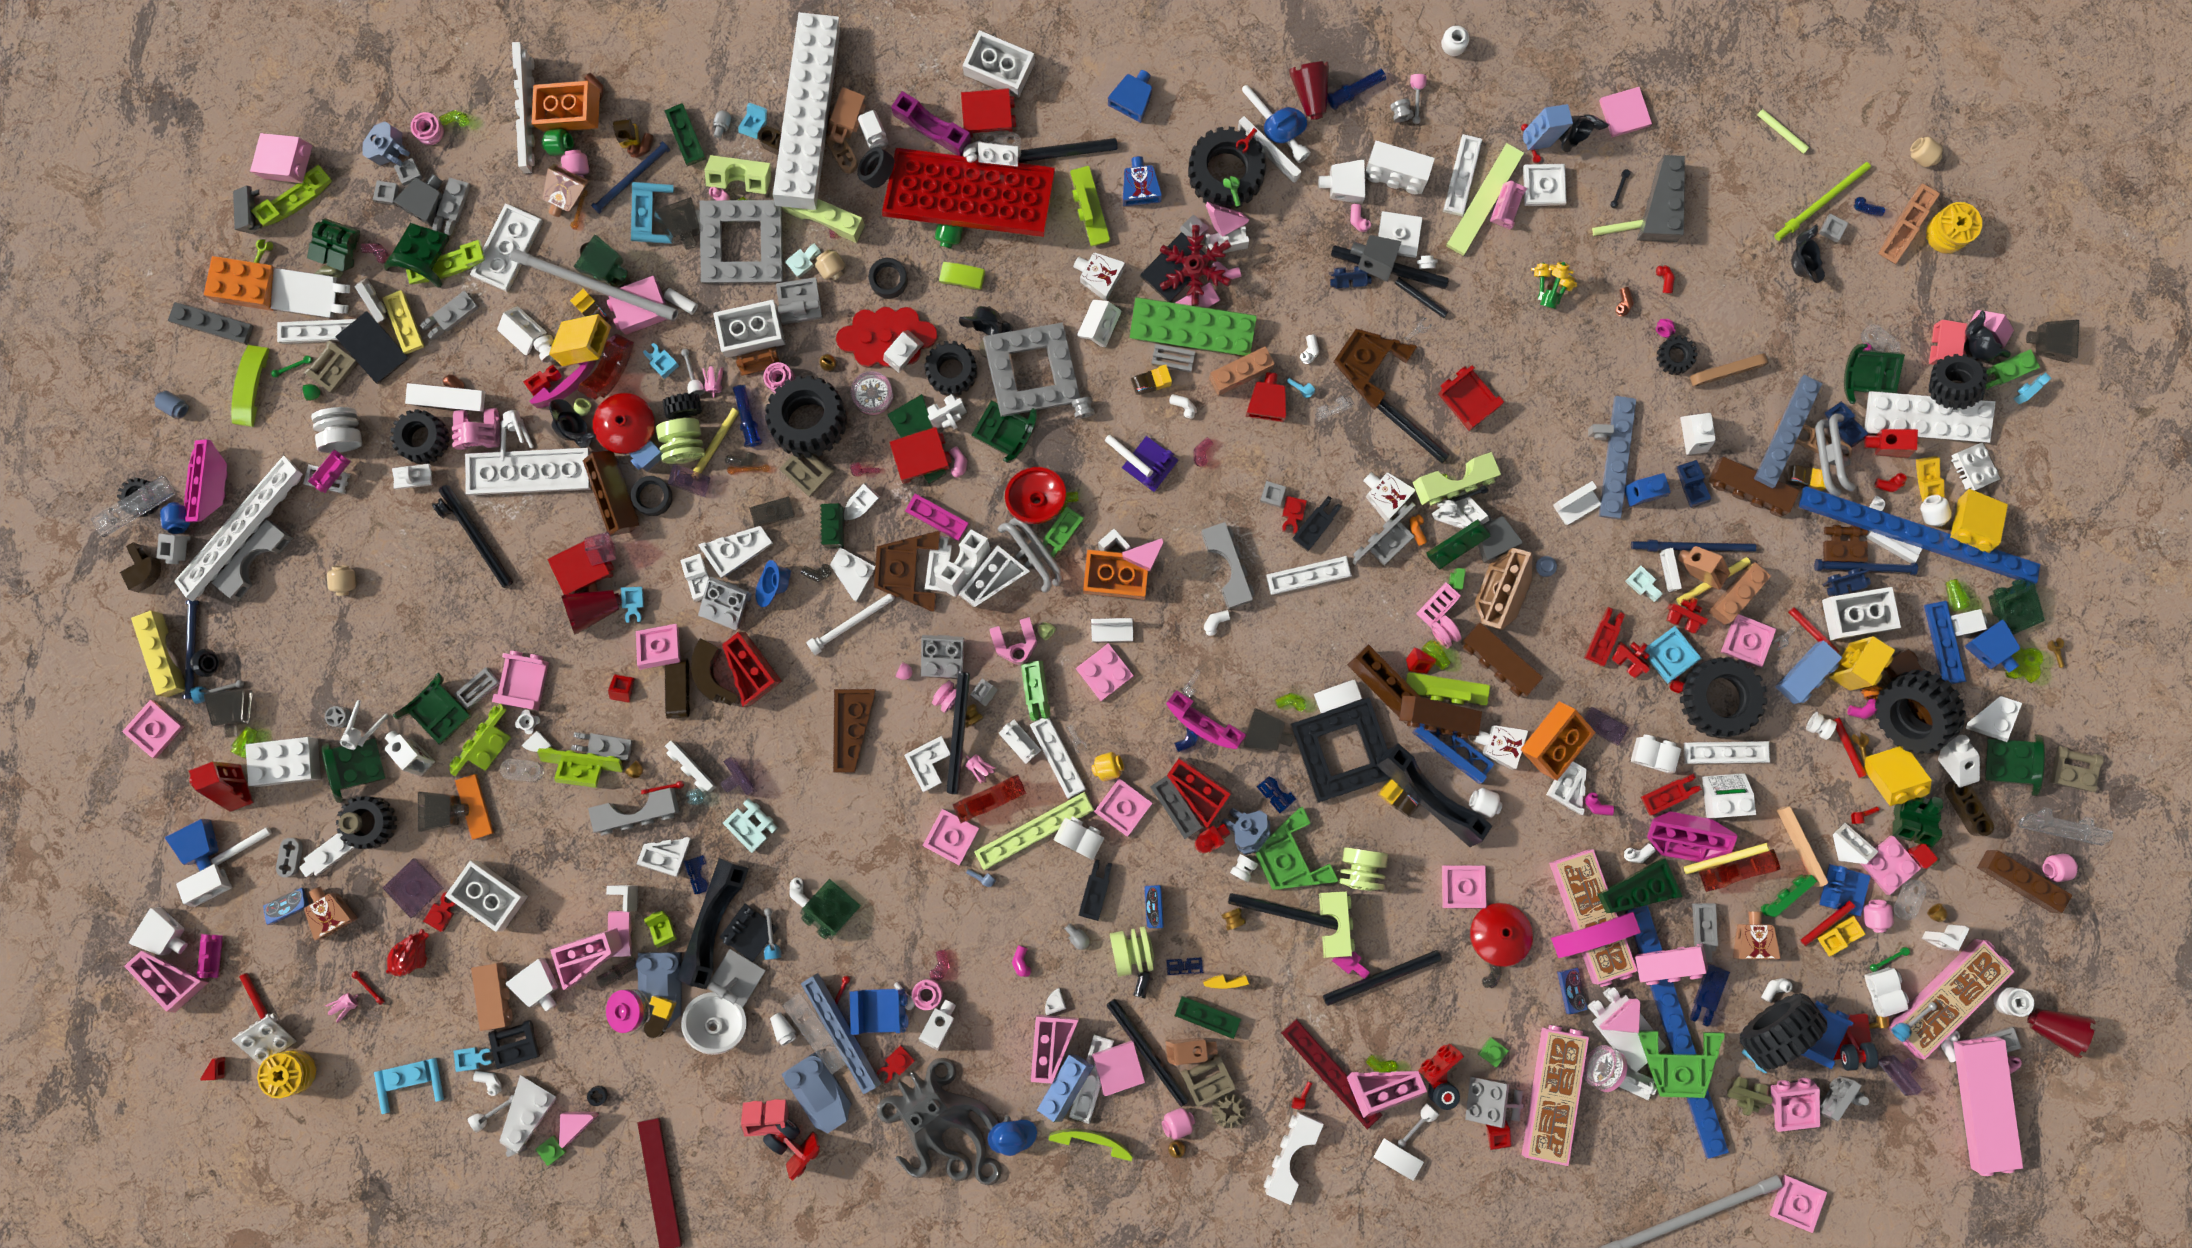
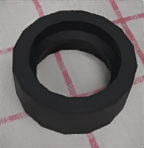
M874 147L861 159L857 169V176L859 180L868 186L878 188L891 176L895 160L884 149Z
M886 257L879 259L873 263L869 270L868 279L870 286L876 295L882 298L892 299L898 297L907 287L908 277L905 267L894 258ZM893 267L899 272L900 282L893 289L881 288L876 281L878 272L883 268Z
M645 476L633 485L631 500L634 507L641 513L648 516H658L669 509L672 503V491L670 486L661 478ZM649 484L658 485L664 493L663 501L654 508L644 506L640 500L642 489Z

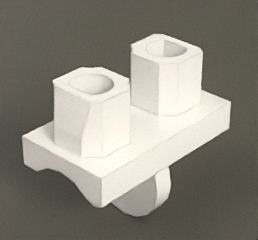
M953 394L944 399L946 406L939 409L937 404L927 408L928 418L932 426L937 429L942 426L946 428L950 425L953 429L958 428L955 422L962 419L961 416L967 413L961 399H957Z
M430 464L392 468L394 489L433 485Z

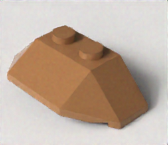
M1511 548L1506 554L1500 556L1489 565L1475 599V605L1483 625L1503 630L1517 618L1532 581L1533 554L1531 552Z

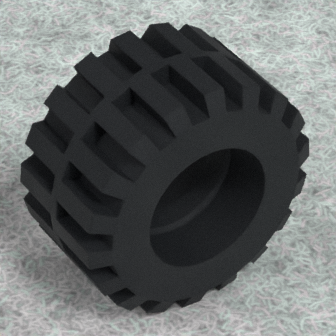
M944 341V345L937 344V348L935 350L932 348L929 351L930 355L926 356L924 368L928 381L934 390L940 391L942 395L946 393L949 395H954L955 393L958 396L962 395V391L965 390L967 392L969 386H973L975 383L974 378H977V365L974 355H972L969 348L966 349L964 344L958 345L957 341H953L952 344H949V341ZM950 359L960 361L963 369L958 376L945 378L940 375L939 369L942 363Z
M1953 354L1952 357L1949 355L1945 356L1944 360L1939 359L1937 364H1934L1929 382L1930 397L1932 400H1936L1938 405L1943 404V407L1947 409L1951 407L1953 408L1952 410H1957L1958 408L1963 410L1967 409V406H1975V403H1979L1984 394L1988 376L1986 374V367H1983L1981 361L1977 362V358L1973 356L1970 358L1966 354H1963V356ZM1957 380L1964 383H1954L1952 381Z
M415 409L414 412L409 410L406 411L407 415L401 414L398 416L400 420L394 421L393 424L396 426L391 428L390 432L393 433V436H390V440L394 443L392 446L399 455L416 464H421V462L430 464L429 460L435 462L438 460L437 456L442 457L444 455L442 451L443 449L447 450L446 442H449L450 437L446 436L449 433L448 429L444 427L445 424L439 418L425 410L421 411L419 409ZM427 427L428 438L426 442L419 447H413L412 436L414 432L419 428Z
M359 796L356 799L348 800L349 804L342 806L344 810L339 811L337 816L341 817L348 812L357 813L361 816L365 811L369 810L375 818L374 828L367 835L363 834L361 830L354 834H347L342 832L340 828L336 829L338 834H342L341 840L347 841L346 844L348 846H354L357 849L379 848L381 844L389 842L387 838L393 837L394 833H392V830L397 828V825H394V821H397V816L392 815L395 810L394 808H389L390 804L387 801L377 797Z

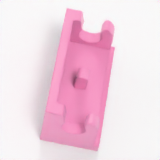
M1512 180L1503 183L1490 222L1509 230L1512 229L1515 224L1513 221L1520 201L1527 188Z

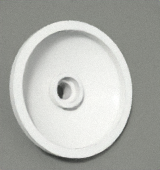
M714 992L705 993L696 997L687 1005L682 1016V1032L686 1041L699 1052L722 1054L733 1049L741 1041L746 1029L745 1012L740 1005L736 1003L733 1005L724 998L721 1000ZM714 1026L716 1027V1030L711 1031L709 1027Z

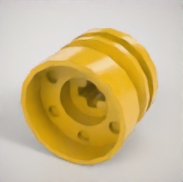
M1965 202L1952 203L1928 222L1925 229L1926 239L1934 250L1943 254H1952L1965 247L1980 234L1982 217L1973 205Z
M289 1050L270 1055L261 1063L258 1069L257 1080L259 1087L264 1094L279 1099L304 1092L312 1085L315 1079L316 1066L311 1056L302 1050Z

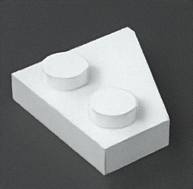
M368 278L354 286L376 322L378 323L387 317V309L379 301Z
M1463 491L1462 493H1460L1459 496L1464 495V494H1467V493H1466L1465 491ZM1471 497L1455 502L1457 507L1460 508V511H1456L1455 516L1440 515L1439 509L1432 513L1435 520L1462 529L1477 519L1482 524L1489 521L1488 515Z
M840 547L830 566L853 600L858 602L875 572V566Z
M2000 696L1967 723L1966 729L2008 742L2022 703Z
M1573 761L1558 781H1553L1546 795L1579 815H1583L1584 808H1582L1583 796H1585L1584 781L1586 780V769Z
M685 837L679 840L644 844L637 865L678 878L691 838Z

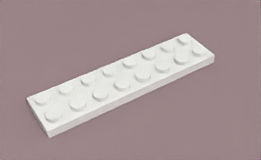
M283 456L177 577L175 583L187 599L193 602L196 597H199L204 592L205 587L217 577L221 568L231 561L234 553L245 545L247 538L258 530L260 523L272 514L273 508L285 499L287 492L293 486L299 483L303 474L288 458Z

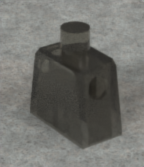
M691 197L655 210L654 219L672 244L682 241L686 250L692 249L697 245L694 236L699 234L700 226Z
M2080 320L2045 322L2038 326L2037 332L2029 331L2027 333L2026 342L2036 344V354L2039 356L2069 363L2078 358Z
M236 689L204 694L211 725L214 727H224L225 738L239 737L238 725L249 724L252 690Z
M1255 708L1251 716L1243 748L1276 752L1279 744L1291 747L1294 735L1283 732L1285 722Z
M418 792V832H431L459 825V816H468L469 805L467 803L459 804V797L457 795Z

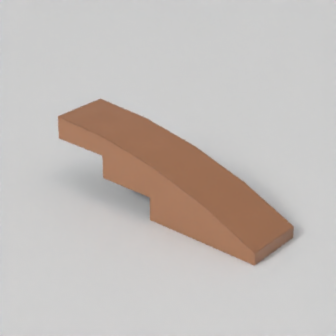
M1923 183L1919 185L1878 252L1880 256L1894 264L1898 262L1919 231L1920 225L1930 212L1929 209L1940 193Z

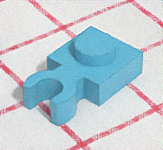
M652 343L654 352L648 353L644 350L643 353L649 360H652L649 364L665 379L679 365L665 350L661 352L658 346Z
M2045 372L2042 376H2038L2030 385L2025 383L2017 390L2019 394L2013 399L2018 404L2028 401L2051 377Z
M643 587L621 588L622 608H628V612L625 615L626 623L630 622L632 614L637 616V622H641L642 615L638 608L644 607Z
M477 1047L454 1050L456 1072L478 1069L479 1062L483 1065L492 1064L493 1060L485 1059V1053L492 1052V1049L486 1048L479 1053Z

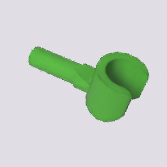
M1230 176V179L1225 178L1223 180L1224 187L1231 189L1235 205H1241L1237 193V188L1240 185L1239 179Z

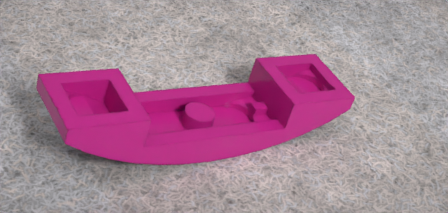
M596 360L578 363L580 367L552 392H549L544 387L529 402L538 409L549 406L552 400L565 399L587 379Z
M1177 690L1174 692L1166 705L1181 723L1195 734L1214 744L1230 749H1237L1246 734L1230 724L1226 728L1222 727L1191 707L1194 702Z
M1631 912L1577 931H1570L1551 937L1558 958L1595 949L1641 932L1634 913Z

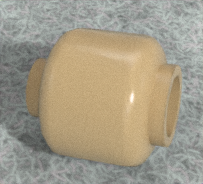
M1921 137L1910 148L1911 158L1922 167L1936 165L1942 159L1943 147L1931 137Z
M828 249L816 257L815 267L825 280L832 278L835 281L843 275L842 270L845 268V263L836 251Z
M349 565L332 566V570L327 572L328 589L336 592V596L349 595V591L356 588L355 571L350 569Z

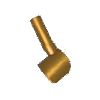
M2057 638V646L2051 640L2048 642L2047 648L2054 652L2059 668H2062L2065 665L2060 649L2063 648L2064 641L2062 638Z
M1860 732L1861 737L1859 739L1857 735L1853 734L1851 739L1859 745L1862 760L1865 762L1867 757L1866 745L1869 743V737Z
M1876 1016V1023L1869 1024V1028L1889 1027V1017Z

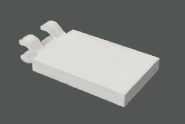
M274 268L271 309L333 318L334 312L348 314V305L335 304L336 292L350 293V285L336 283L337 277Z
M1609 987L1603 994L1611 1004L1604 1009L1599 1000L1596 1002L1593 1000L1588 1005V1008L1597 1017L1592 1022L1612 1048L1625 1056L1627 1067L1630 1071L1636 1073L1648 1063L1638 1034L1602 1030L1599 1027L1629 1000L1626 995L1620 997L1614 987ZM1640 1014L1639 1030H1653ZM1658 1036L1659 1053L1666 1047V1045Z

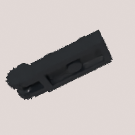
M1329 496L1320 507L1314 510L1292 538L1294 542L1307 552L1334 520L1333 517L1342 507L1340 504L1336 505L1330 515L1324 512L1323 509L1329 505L1332 499Z
M1095 859L1092 873L1089 875L1078 916L1099 921L1112 863L1106 865L1104 879L1096 877L1100 865V860Z

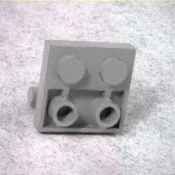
M816 277L776 283L779 302L777 308L783 325L823 319Z
M710 577L707 581L698 616L737 630L746 601L750 600L752 593L739 588L735 584L725 583Z
M922 635L921 676L958 678V673L963 671L965 638L950 635Z
M1838 1076V1078H1835L1830 1083V1090L1826 1096L1820 1099V1114L1829 1119L1839 1121L1850 1103L1858 1106L1868 1105L1869 1099L1859 1092L1862 1085L1854 1080Z

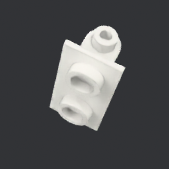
M978 143V162L1018 166V157L1021 156V149H1018V146Z
M1015 720L1006 724L999 732L1001 737L1025 764L1041 751Z
M1628 1067L1625 1079L1619 1086L1646 1100H1649L1650 1095H1654L1657 1087L1654 1086V1079L1639 1072L1632 1073Z

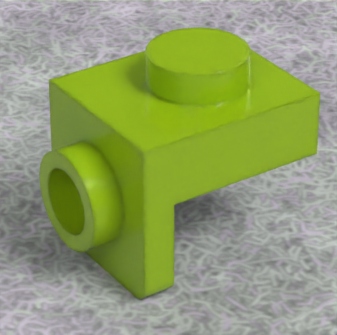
M664 911L654 912L644 919L645 924L650 928L654 945L657 948L677 939L671 918Z

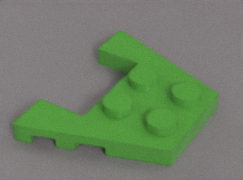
M1303 806L1298 808L1270 835L1258 852H1254L1272 890L1338 881L1330 864L1310 873L1291 833L1311 824Z
M1639 1030L1637 1034L1659 1096L1705 1098L1714 1064L1718 1058L1719 1049L1725 1034L1723 1032H1703L1704 1054L1658 1053V1031Z

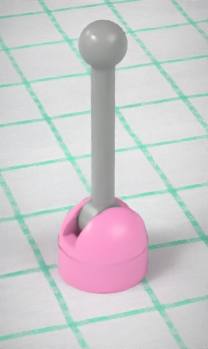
M1424 74L1411 75L1410 79L1411 87L1416 90L1414 124H1419L1421 121L1419 117L1420 90L1427 83V76Z

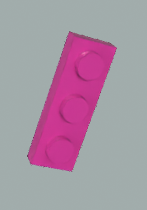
M914 494L905 510L906 513L958 542L969 525L968 522L917 494Z

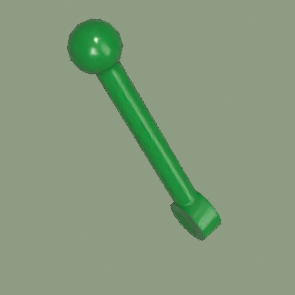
M308 355L304 356L303 360L280 370H273L271 375L277 378L281 373L305 363L311 364L313 360Z
M1902 947L1900 952L1878 964H1871L1870 970L1876 972L1879 967L1902 955H1909L1910 950L1907 947Z

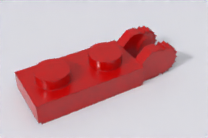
M1607 607L1602 620L1599 622L1584 656V659L1601 667H1604L1625 616L1624 613L1620 612L1616 616L1614 625L1609 624L1608 621L1613 611V608Z
M1694 773L1681 779H1676L1640 796L1649 816L1686 800L1690 795L1702 790L1700 785L1691 787L1687 791L1683 784L1691 782L1696 778Z

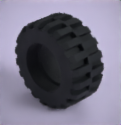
M1229 126L1228 130L1218 127L1214 133L1212 130L1206 132L1205 138L1201 136L1197 140V145L1193 146L1188 166L1189 183L1191 188H1195V195L1198 198L1203 197L1205 204L1211 202L1231 209L1232 205H1235L1231 189L1224 187L1223 182L1213 178L1208 171L1209 161L1220 154H1232L1241 159L1246 167L1245 175L1239 180L1240 185L1237 188L1241 205L1236 206V208L1242 207L1243 202L1249 203L1253 199V195H1257L1260 191L1266 172L1265 153H1262L1263 148L1261 144L1255 143L1256 138L1254 136L1248 144V151L1246 153H1242L1246 148L1244 144L1239 145L1236 149V143L1247 137L1245 130L1240 129L1238 132L1234 130L1235 127Z
M807 375L806 378L797 376L793 381L789 379L784 381L785 385L782 387L779 385L775 389L776 393L771 394L768 398L770 404H766L765 420L776 444L782 447L786 453L790 454L792 452L795 457H801L802 454L805 458H812L813 454L820 456L823 455V451L832 450L833 444H838L841 441L840 434H845V424H847L846 410L838 391L835 390L832 384L826 383L824 379L819 377L815 380L813 376ZM813 404L824 408L822 419L811 428L795 429L788 425L792 413L801 406Z
M1734 657L1714 658L1695 666L1692 672L1684 678L1686 683L1682 689L1683 696L1680 697V703H1684L1685 707L1681 710L1683 715L1687 714L1689 716L1687 720L1689 724H1695L1697 726L1696 730L1700 733L1705 732L1707 736L1718 738L1737 736L1751 730V727L1756 726L1759 723L1758 718L1765 713V709H1762V706L1767 704V698L1763 697V693L1767 692L1766 686H1761L1760 681L1763 680L1762 677L1754 674L1756 670L1751 665L1746 666L1745 661L1741 659L1735 660ZM1718 678L1729 680L1739 693L1738 709L1729 717H1721L1715 714L1707 702L1708 686L1713 680Z
M1920 670L1906 671L1879 692L1878 699L1875 702V708L1878 709L1875 711L1876 719L1880 721L1878 725L1880 729L1885 731L1884 735L1888 739L1891 738L1894 741L1893 744L1897 747L1902 746L1903 750L1908 752L1913 750L1916 754L1934 753L1953 740L1964 727L1966 711L1962 709L1965 705L1963 699L1960 700L1959 698L1960 693L1957 689L1954 690L1951 687L1952 684L1948 680L1944 681L1942 676L1936 673L1932 675L1931 671L1922 670L1921 672ZM1908 699L1921 703L1928 710L1932 718V725L1923 723L1912 714L1908 706Z
M1796 993L1775 1002V1004L1756 1015L1743 1028V1032L1740 1033V1043L1758 1067L1766 1070L1775 1069L1778 1066L1787 1064L1789 1061L1795 1060L1810 1047H1813L1827 1031V1020L1809 996Z

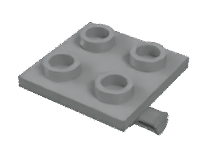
M729 949L711 978L708 989L716 993L721 1000L724 998L733 1005L736 1003L744 1007L766 970Z
M1470 1077L1465 1120L1504 1128L1506 1108H1512L1511 1120L1520 1121L1521 1109L1524 1106L1522 1104L1523 1091L1514 1090V1099L1510 1103L1507 1102L1509 1084Z

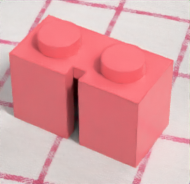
M1941 320L1934 325L1932 343H1938V346H1931L1929 364H1937L1939 359L1944 360V357L1948 355L1952 357L1953 354H1959V356L1966 354L1964 343L1967 340L1965 336L1967 323Z
M774 1099L766 1101L765 1104L762 1101L744 1102L741 1118L744 1136L781 1133L775 1124H780L781 1128H785V1123L789 1116L786 1099Z

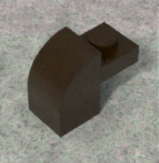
M133 542L127 545L126 548L134 565L122 570L120 574L128 590L139 593L152 586L158 580L161 573V563L159 559L150 557V553L144 545Z

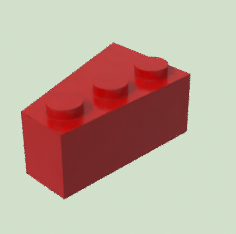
M737 632L722 644L729 667L734 675L735 686L738 688L741 697L742 707L753 705L782 682L746 632Z
M1181 756L1167 774V777L1186 799L1205 827L1208 828L1232 791Z
M212 761L189 770V782L195 791L229 812L254 803L241 764Z

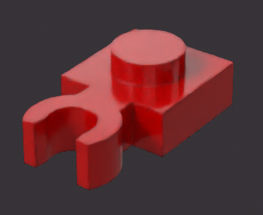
M551 365L544 373L539 371L523 381L531 394L535 396L544 387L546 389L550 388V382L559 380L562 375L554 365Z
M1286 496L1282 517L1287 518V521L1282 525V532H1285L1287 525H1291L1293 527L1292 534H1296L1298 530L1296 520L1302 522L1307 500Z
M447 892L442 894L440 898L441 904H433L423 921L440 932H444L454 915L450 908L457 905L453 901L451 903L447 901L445 896Z
M900 1045L885 1060L889 1065L881 1067L876 1074L879 1075L881 1072L886 1071L888 1078L884 1082L888 1083L893 1078L894 1072L900 1076L915 1059Z

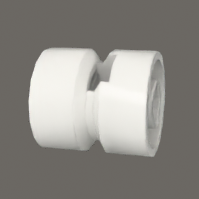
M2002 987L1996 991L1993 998L1996 1009L2007 1015L2024 1017L2029 1015L2034 1008L2032 995L2020 988Z

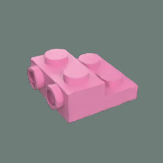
M1800 1078L1795 1083L1780 1080L1777 1082V1085H1771V1097L1773 1098L1771 1105L1774 1107L1775 1129L1778 1132L1820 1127V1089L1813 1080Z

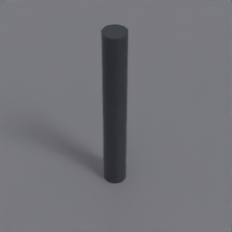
M1400 277L1394 283L1442 318H1445L1448 314L1447 310Z

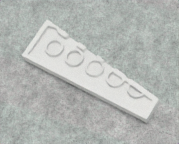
M512 42L513 68L516 69L518 80H514V88L519 97V100L515 101L517 115L520 117V119L516 120L518 167L524 173H532V166H535V157L532 154V147L535 146V138L532 134V127H534L532 125L533 85H535L532 70H534L535 65L534 59L528 54L527 49L520 42Z

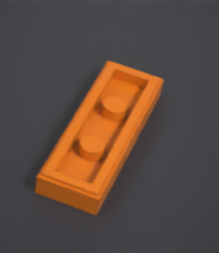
M477 774L455 780L472 840L494 834Z

